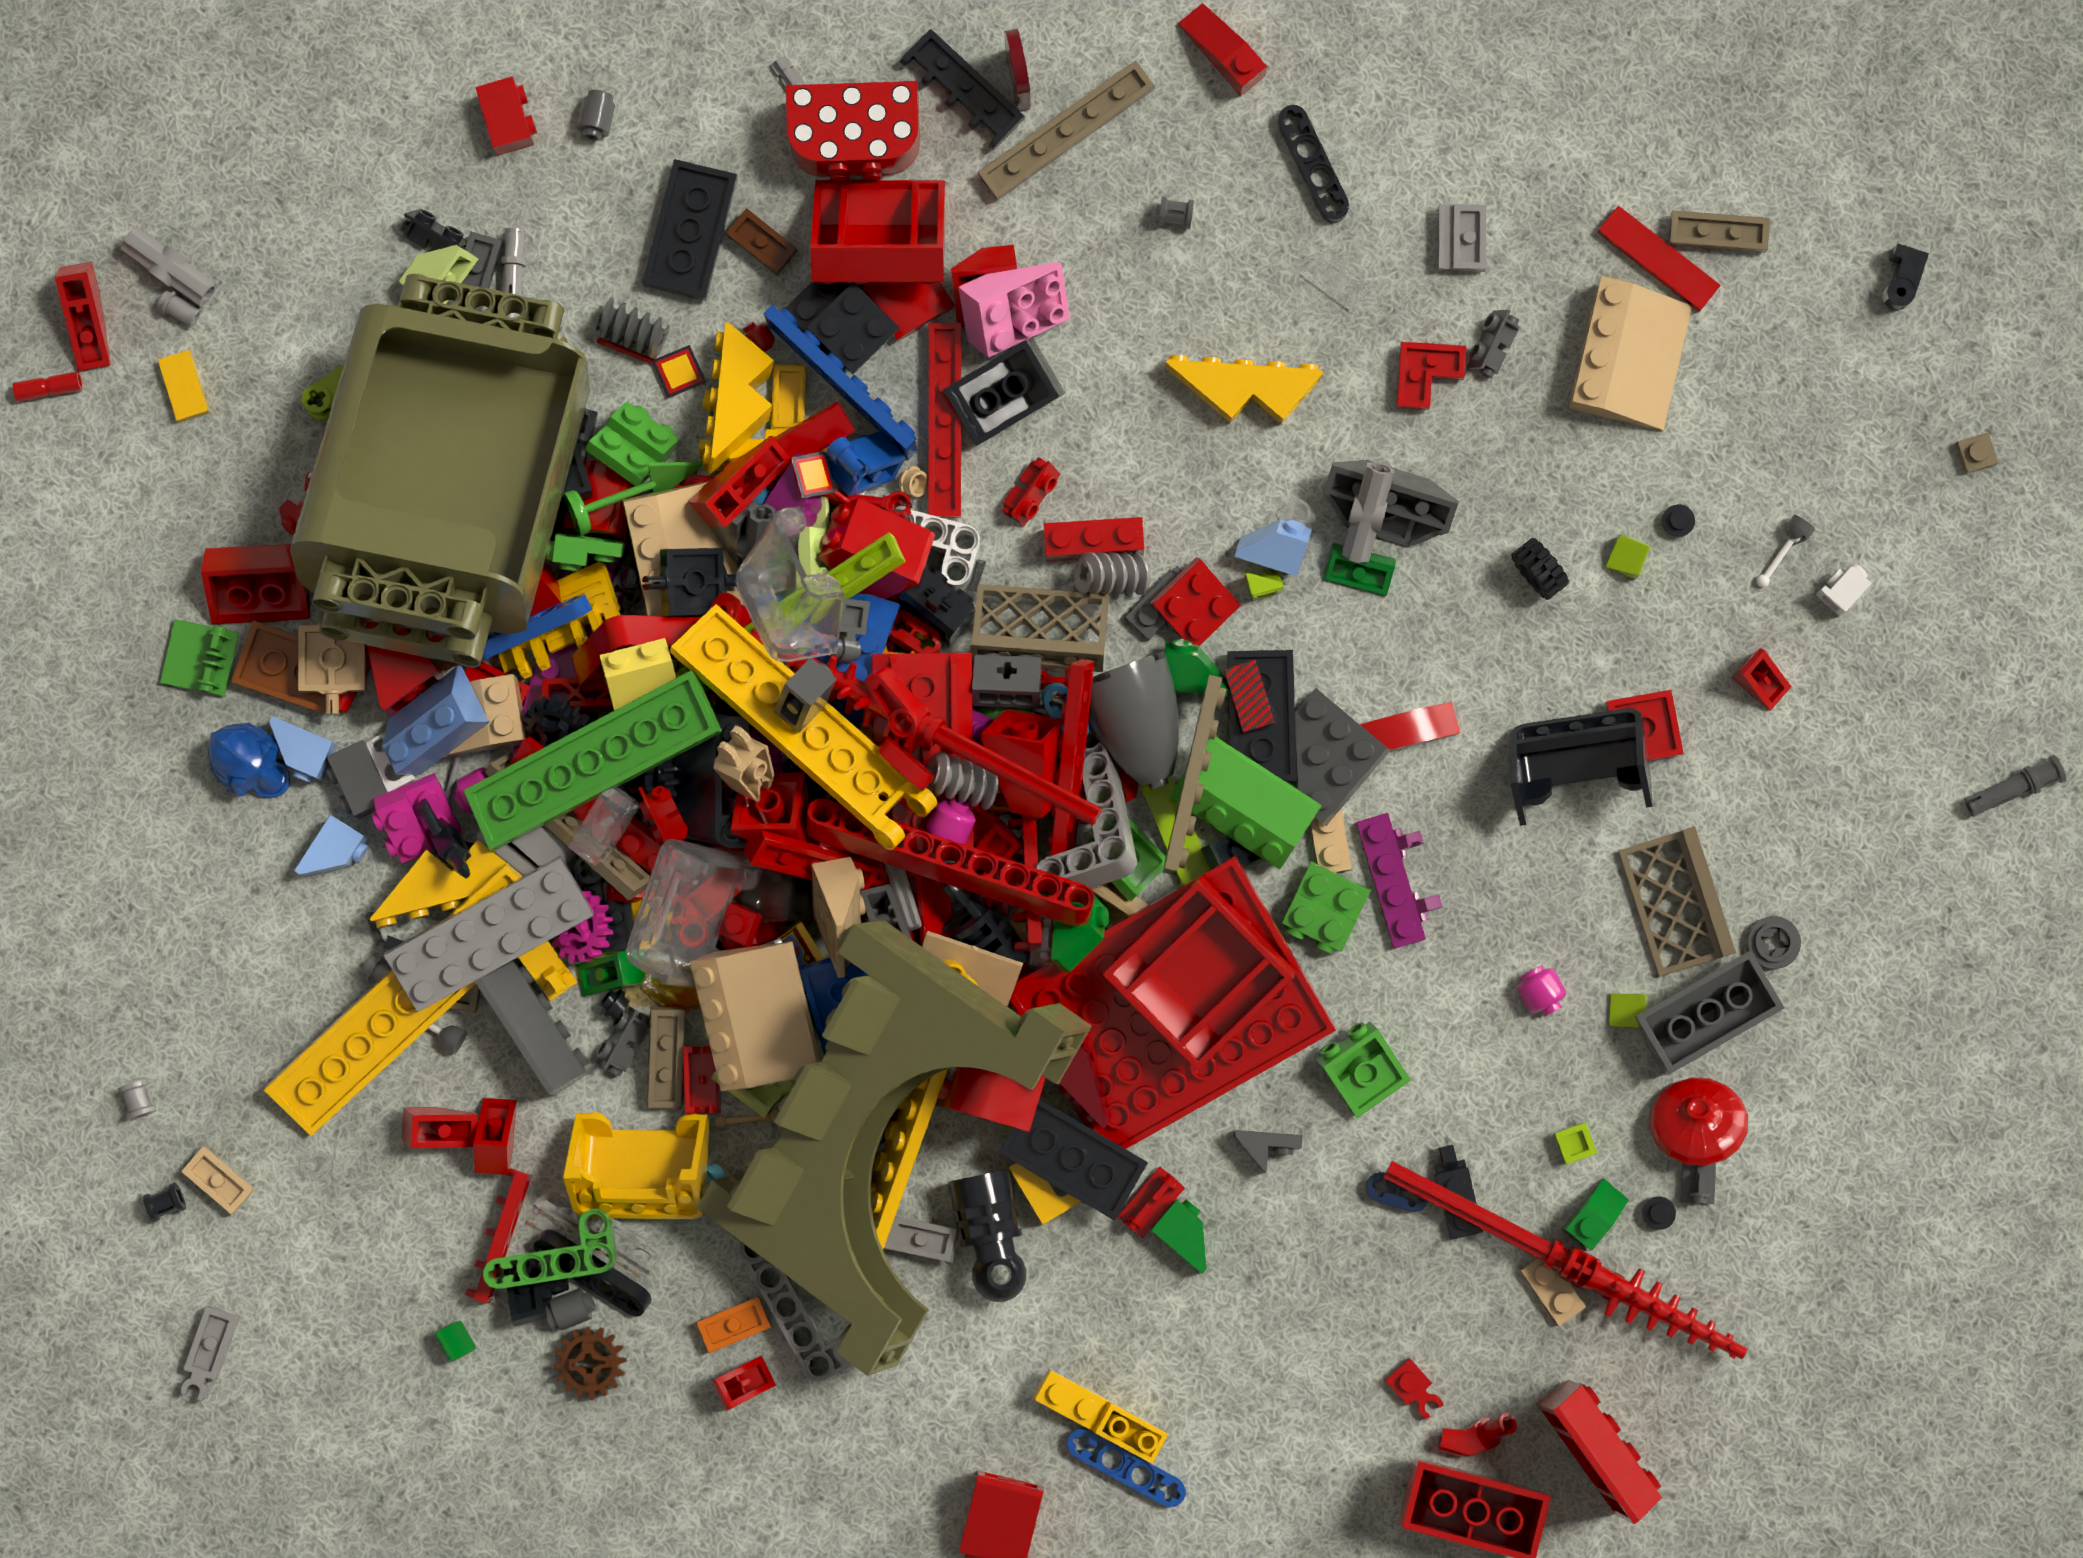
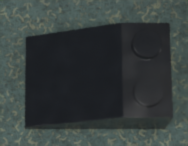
M1033 337L1026 339L943 389L976 446L1065 394L1064 389Z

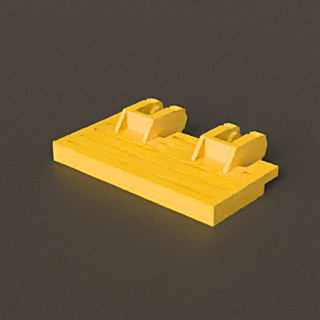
M599 561L558 580L561 602L585 593L592 606V610L575 620L499 653L504 673L518 669L524 679L532 676V668L526 653L530 650L533 651L537 665L544 671L551 667L545 643H547L551 653L574 643L580 648L588 639L584 628L585 625L590 624L594 632L603 623V617L608 619L620 615L619 610L621 609L606 565L603 562Z

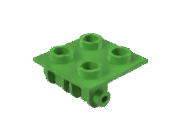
M175 619L160 683L225 696L239 632L230 631L220 626L211 627Z

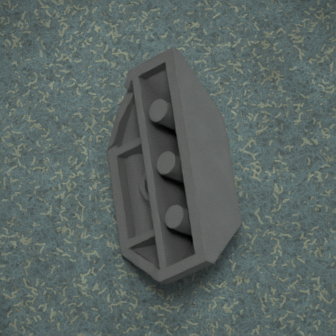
M1358 460L1332 463L1323 495L1327 501L1329 500L1346 528L1350 526V523H1348L1355 495L1359 494L1367 462L1373 463V461ZM1392 468L1394 469V477L1386 499L1388 504L1381 530L1377 531L1376 537L1409 547L1438 535L1441 536L1449 533L1459 501L1428 478Z

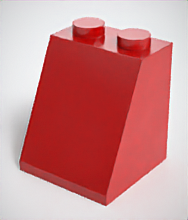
M860 498L846 504L842 503L834 509L831 514L832 521L828 532L822 539L823 547L818 557L822 562L833 569L890 532L895 537L906 562L859 593L887 599L919 585L935 537L931 530Z
M369 622L364 628L372 629L379 623ZM403 628L396 634L405 636L411 631L408 628ZM367 645L379 705L391 717L444 677L431 658Z
M1006 709L981 733V740L984 747L1055 784L1056 769L1061 762L1058 742L1060 735L1064 732L1065 720ZM998 777V782L1011 813L1022 814L1028 819L1043 818L1052 809V805Z
M978 1471L959 1552L964 1553L965 1558H1027L1044 1493V1486Z

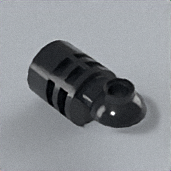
M944 862V863L949 864V865L955 864V863H950V862ZM940 882L943 890L954 904L957 905L961 902L964 905L944 924L942 936L976 946L1023 964L1030 955V951L1014 950V943L1024 941L993 899Z
M1010 1169L949 1181L948 1185L953 1211H957L959 1219L956 1222L957 1229H961L963 1239L960 1240V1246L963 1248L974 1245L976 1261L972 1268V1281L976 1290L983 1298L992 1302H1006L1015 1298L1025 1285L1026 1267L1022 1258L1015 1252L1013 1237L1022 1236L1023 1233L1022 1228L1018 1229L1016 1217H1019L1018 1209L1015 1210L1013 1199L1016 1198ZM997 1265L1005 1266L1009 1272L1007 1281L1001 1285L995 1283L991 1277V1272Z

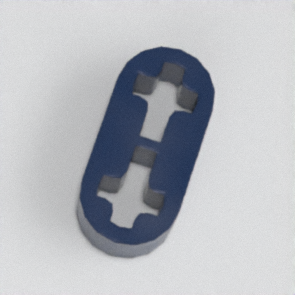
M1384 1172L1371 1175L1366 1182L1367 1194L1376 1202L1409 1212L1420 1211L1428 1203V1201L1422 1199L1421 1203L1415 1202L1413 1207L1409 1206V1200L1399 1196L1400 1190L1409 1191L1387 1180L1386 1185L1396 1188L1395 1193L1383 1192L1381 1197L1377 1196V1190L1372 1188L1373 1182H1379L1381 1177L1384 1176Z

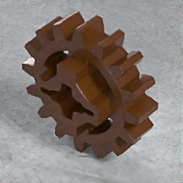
M586 1326L584 1335H581L577 1329L573 1330L572 1335L574 1339L572 1341L568 1338L561 1340L566 1346L565 1350L555 1351V1354L562 1358L561 1362L553 1364V1368L562 1369L563 1372L556 1379L557 1381L567 1380L566 1392L576 1388L577 1398H582L584 1393L588 1392L590 1400H594L598 1390L603 1396L609 1394L608 1385L614 1388L619 1386L615 1377L625 1376L626 1374L623 1369L619 1368L620 1364L628 1361L626 1357H619L618 1352L624 1348V1345L615 1346L613 1344L616 1338L615 1334L607 1338L604 1337L605 1328L600 1327L596 1334H593L591 1326ZM596 1341L605 1345L611 1355H604L597 1349ZM582 1342L580 1354L576 1358H569L573 1348ZM588 1353L592 1355V1359L605 1361V1363L593 1367V1372H589L588 1366L575 1364L587 1359ZM612 1367L606 1380L599 1384V1374L604 1368ZM576 1370L584 1377L585 1384L578 1382L570 1371Z

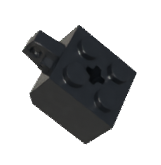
M924 567L919 585L903 591L898 597L900 607L934 628L945 643L951 647L974 619L975 607L972 603L974 600L960 588L956 592L951 589L946 583L948 579L934 567L930 571Z

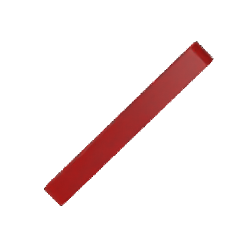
M821 798L814 800L808 806L806 832L810 838L1072 926L1085 924L1091 916L1095 896L1090 887L1082 883L898 822L896 823L904 831L905 838L893 850H888L879 844L873 832L842 804ZM821 817L827 819L828 821L819 822L815 819ZM856 828L860 832L853 833L848 831L847 829ZM918 849L924 853L915 854L911 850ZM943 860H952L956 864L949 865L944 863ZM981 870L986 872L987 875H979L975 871ZM1008 881H1015V882L1019 883L1020 885H1019V886H1012V885L1008 884L1007 882H1008ZM1039 892H1048L1052 896L1045 897L1042 896ZM1078 902L1084 907H1075L1071 903Z

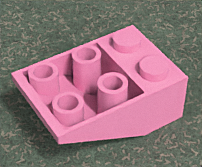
M1059 262L985 274L958 287L967 341L988 358L1070 319L1062 264Z

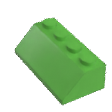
M1215 737L1214 740L1208 739L1206 751L1211 752V758L1207 772H1200L1198 783L1203 784L1204 788L1200 804L1193 803L1191 813L1280 870L1322 805L1219 738ZM1185 772L1169 796V799L1177 804Z

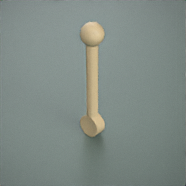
M775 1109L768 1113L765 1118L759 1114L731 1118L720 1115L715 1118L714 1124L717 1128L722 1129L728 1124L763 1120L775 1121L780 1111Z

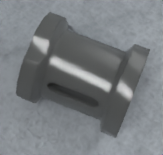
M1162 196L1158 225L1163 226L1165 223L1184 225L1185 229H1190L1194 200H1189L1186 203L1170 201L1167 197ZM1168 211L1183 212L1184 214L1168 213Z

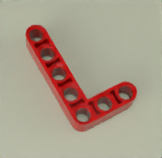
M618 615L606 619L571 657L580 690L586 692L595 691L606 685L600 655L662 638L666 639L670 651L671 646L689 630L690 623L702 617ZM670 653L672 660H678Z

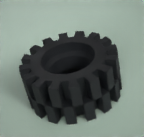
M1532 537L1511 554L1512 561L1515 563L1516 568L1520 570V574L1546 600L1551 599L1570 582L1567 574L1563 571V567L1557 563L1558 560L1536 538Z

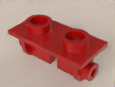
M1040 457L1036 461H1031L1019 478L1020 482L1027 485L1026 489L1023 490L1015 485L1002 502L1004 506L1001 511L1010 518L1013 516L1024 527L1029 520L1035 517L1039 510V505L1047 493H1050L1056 487L1061 474L1050 461L1046 462Z
M657 786L651 793L645 795L642 787H639V791L644 801L638 803L646 821L654 820L655 823L650 825V829L657 843L659 844L664 841L669 852L672 853L673 851L669 843L685 839L688 827L684 823L667 788Z
M1160 1166L1117 1217L1143 1239L1185 1187Z

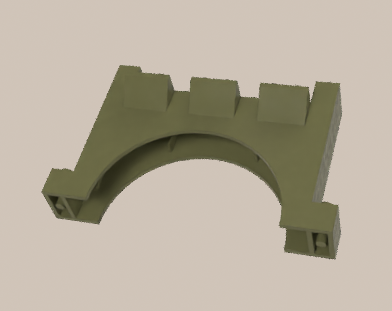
M884 920L853 924L842 936L841 941L843 944L838 954L869 976L853 978L844 986L841 1002L837 1008L831 1011L825 1022L827 1027L822 1036L829 1041L825 1047L827 1052L821 1062L802 1066L794 1077L795 1085L790 1094H787L779 1103L778 1111L780 1112L774 1122L781 1127L778 1131L780 1137L775 1146L755 1151L747 1161L746 1167L748 1169L746 1173L709 1181L701 1191L702 1199L697 1206L698 1210L851 1323L840 1336V1341L842 1342L836 1353L867 1376L899 1364L929 1311L908 1291L893 1271L879 1242L871 1207L872 1168L881 1135L889 1119L902 1101L916 1087L933 1075L951 1067H971L995 1072L1017 1081L1030 1090H1034L1041 1076L1055 1084H1059L1092 1027L1060 1003L1031 1008L1022 1017Z

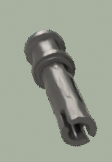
M2052 755L2048 757V761L2035 767H2024L2020 774L2014 778L1964 798V802L1970 815L1975 817L1984 811L1995 808L2027 793L2038 794L2041 792V788L2057 781L2063 783L2067 779L2066 774L2057 756Z

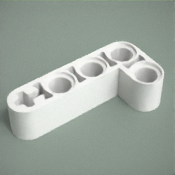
M898 506L895 512H900L905 508ZM911 510L912 513L906 518L909 521L926 529L931 526H937L943 531L941 538L933 541L930 550L945 554L941 573L948 579L946 582L948 586L953 590L965 588L971 580L980 548V537L976 529L970 525ZM964 534L970 535L974 539L973 546L969 549L959 548L956 545V540L959 536ZM953 566H960L964 568L966 574L963 579L953 581L947 576L948 570Z

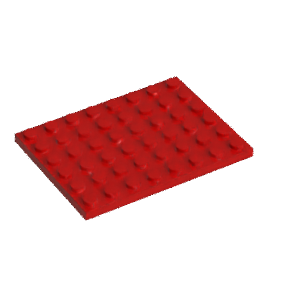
M1236 856L1205 872L1202 876L1296 970V974L1273 999L1198 1071L1102 974L1200 876L1104 930V939L1071 972L1063 973L1053 961H1050L1020 978L1015 984L1010 1000L1021 1017L1031 1008L1060 1003L1092 1026L1083 1042L1090 1049L1110 1117L1107 1127L1103 1129L1099 1124L1096 1126L1092 1125L1082 1114L1084 1108L1076 1100L1071 1103L1085 1126L1125 1149L1337 1030Z

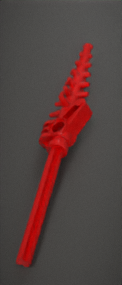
M757 628L750 631V634L781 662H786L787 667L793 666L794 673L810 657L817 663L826 665L837 679L828 701L833 702L836 696L838 699L846 698L844 710L846 714H851L853 709L860 710L864 708L862 726L868 727L875 714L885 719L887 724L883 733V740L889 736L896 743L903 745L904 749L909 753H913L920 746L933 747L937 744L1091 826H1094L1097 818L1100 816L1101 808L946 727L944 719L938 716L935 718L931 717L926 704L917 699L889 667L880 666L866 677L864 683L855 678L856 663L851 662L844 673L836 669V656L832 655L827 664L817 660L818 650L811 649L809 655L798 651L797 642H792L789 647L779 642V636L773 635L770 638L760 633V630ZM906 715L910 717L912 722L907 719Z
M1391 1161L1383 1176L1387 1181L1542 1260L1543 1267L1549 1270L1551 1268L1558 1270V1277L1583 1290L1590 1289L1601 1295L1602 1298L1608 1300L1604 1315L1610 1317L1621 1302L1629 1306L1625 1322L1629 1324L1633 1322L1639 1312H1642L1649 1316L1646 1329L1650 1331L1653 1330L1658 1321L1669 1325L1666 1335L1671 1338L1680 1330L1689 1334L1687 1342L1691 1345L1699 1339L1708 1343V1350L1712 1352L1718 1348L1729 1353V1357L1733 1359L1736 1357L1743 1359L1746 1355L1748 1348L1735 1342L1733 1335L1727 1333L1725 1336L1714 1330L1715 1322L1710 1320L1705 1325L1696 1320L1698 1312L1696 1308L1692 1307L1688 1314L1677 1309L1680 1296L1674 1294L1668 1303L1659 1299L1662 1283L1656 1281L1649 1292L1640 1288L1645 1273L1644 1270L1639 1268L1632 1279L1628 1281L1624 1276L1601 1265L1602 1262L1598 1258L1573 1246L1568 1250L1558 1240H1554L1551 1243L1394 1161Z

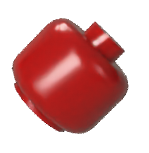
M751 322L743 328L745 331L743 335L763 352L773 347L775 337L767 324L759 323L755 325L754 322Z

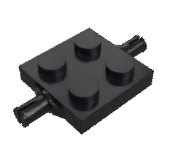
M723 548L660 549V576H644L642 578V582H653V584H642L644 590L660 589L662 616L705 615L717 596L721 593H727L728 587L742 588L745 585V581L734 582V579H745L742 573L727 574L724 566Z

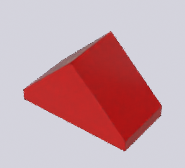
M1762 648L1755 651L1731 677L1769 711L1775 707L1792 687L1767 652Z
M762 1355L712 1380L726 1411L776 1386Z

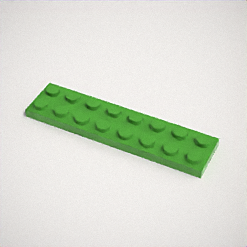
M689 671L465 789L464 793L489 850L496 851L722 733V730L699 678L694 671Z

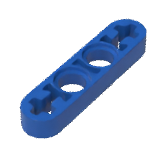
M579 594L530 616L527 628L523 632L514 634L494 632L489 634L482 660L585 615L592 610L586 594Z
M1077 1428L1068 1436L1067 1446L1074 1457L1167 1507H1176L1185 1499L1186 1488L1179 1478L1101 1437L1090 1429ZM1083 1434H1087L1089 1436L1088 1443L1096 1448L1098 1441L1105 1444L1098 1451L1095 1462L1089 1459L1093 1452L1083 1449L1080 1453L1075 1450L1077 1446L1073 1442L1075 1436L1081 1438ZM1108 1450H1116L1121 1455V1463L1115 1469L1106 1468L1102 1463V1456ZM1145 1466L1150 1470L1151 1478L1148 1483L1138 1485L1133 1482L1131 1474L1135 1467ZM1157 1473L1164 1476L1160 1483L1166 1486H1170L1172 1482L1177 1484L1176 1490L1180 1493L1178 1498L1171 1497L1169 1501L1165 1500V1492L1157 1487L1155 1494L1148 1491L1154 1485Z

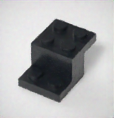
M811 282L785 308L796 318V323L803 332L806 330L810 331L820 341L822 351L826 355L830 352L833 353L852 375L900 329L854 282L850 285L847 282H836L834 284Z

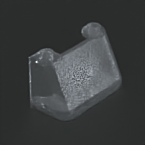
M800 506L784 508L774 513L736 572V588L769 656L780 662H791L810 657L837 654L844 593L838 581L826 573L806 575L797 557L799 535L806 526V518Z
M670 839L665 841L659 850L628 941L627 957L629 961L637 968L666 985L696 987L690 961L709 953L720 951L715 948L720 935L718 931L728 904L733 898L735 889L743 891L753 890L757 886L764 868L750 865L747 857L682 840Z

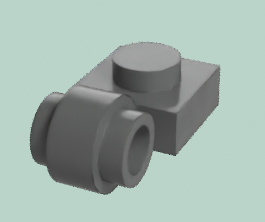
M834 597L830 631L840 632V635L829 641L827 648L829 657L832 655L836 656L837 662L848 664L858 660L861 653V645L856 641L855 636L856 634L866 635L870 602Z

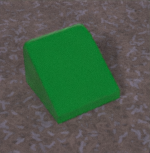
M456 1321L435 1333V1337L451 1362L457 1361L476 1349V1345L462 1321Z

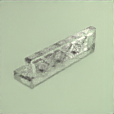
M553 1179L534 1203L525 1224L539 1233L546 1229L554 1230L577 1245H581L579 1220L577 1213L571 1207L566 1187ZM554 1193L565 1200L567 1207H556L547 1199ZM593 1218L594 1225L587 1226L592 1233L598 1234L604 1228L603 1218ZM611 1218L614 1232L622 1240V1243H616L617 1262L613 1268L643 1286L648 1275L665 1251L616 1219ZM598 1248L594 1251V1256L608 1263L609 1255L605 1249ZM633 1250H643L652 1258L646 1265L634 1257Z

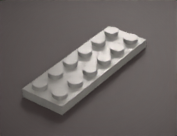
M559 856L386 951L384 957L415 1009L419 1012L594 916V911L564 860Z

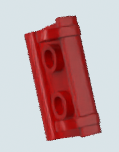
M583 460L593 498L583 500L584 505L635 487L601 461ZM622 500L588 513L591 523L590 533L610 534L618 541L627 540V521ZM567 511L561 530L572 534L576 530Z

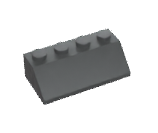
M1750 950L1636 1015L1635 1018L1648 1050L1665 1076L1771 1017L1785 1007Z
M512 961L479 978L475 983L546 1092L551 1095H557L589 1074L585 1068L589 1062L579 1047L573 1050L567 1041V1038L571 1036L570 1032L561 1019L557 1022L554 1021L548 1012L553 1009L551 1003L543 992L537 995L531 986V983L535 980L524 964L519 967L516 962Z

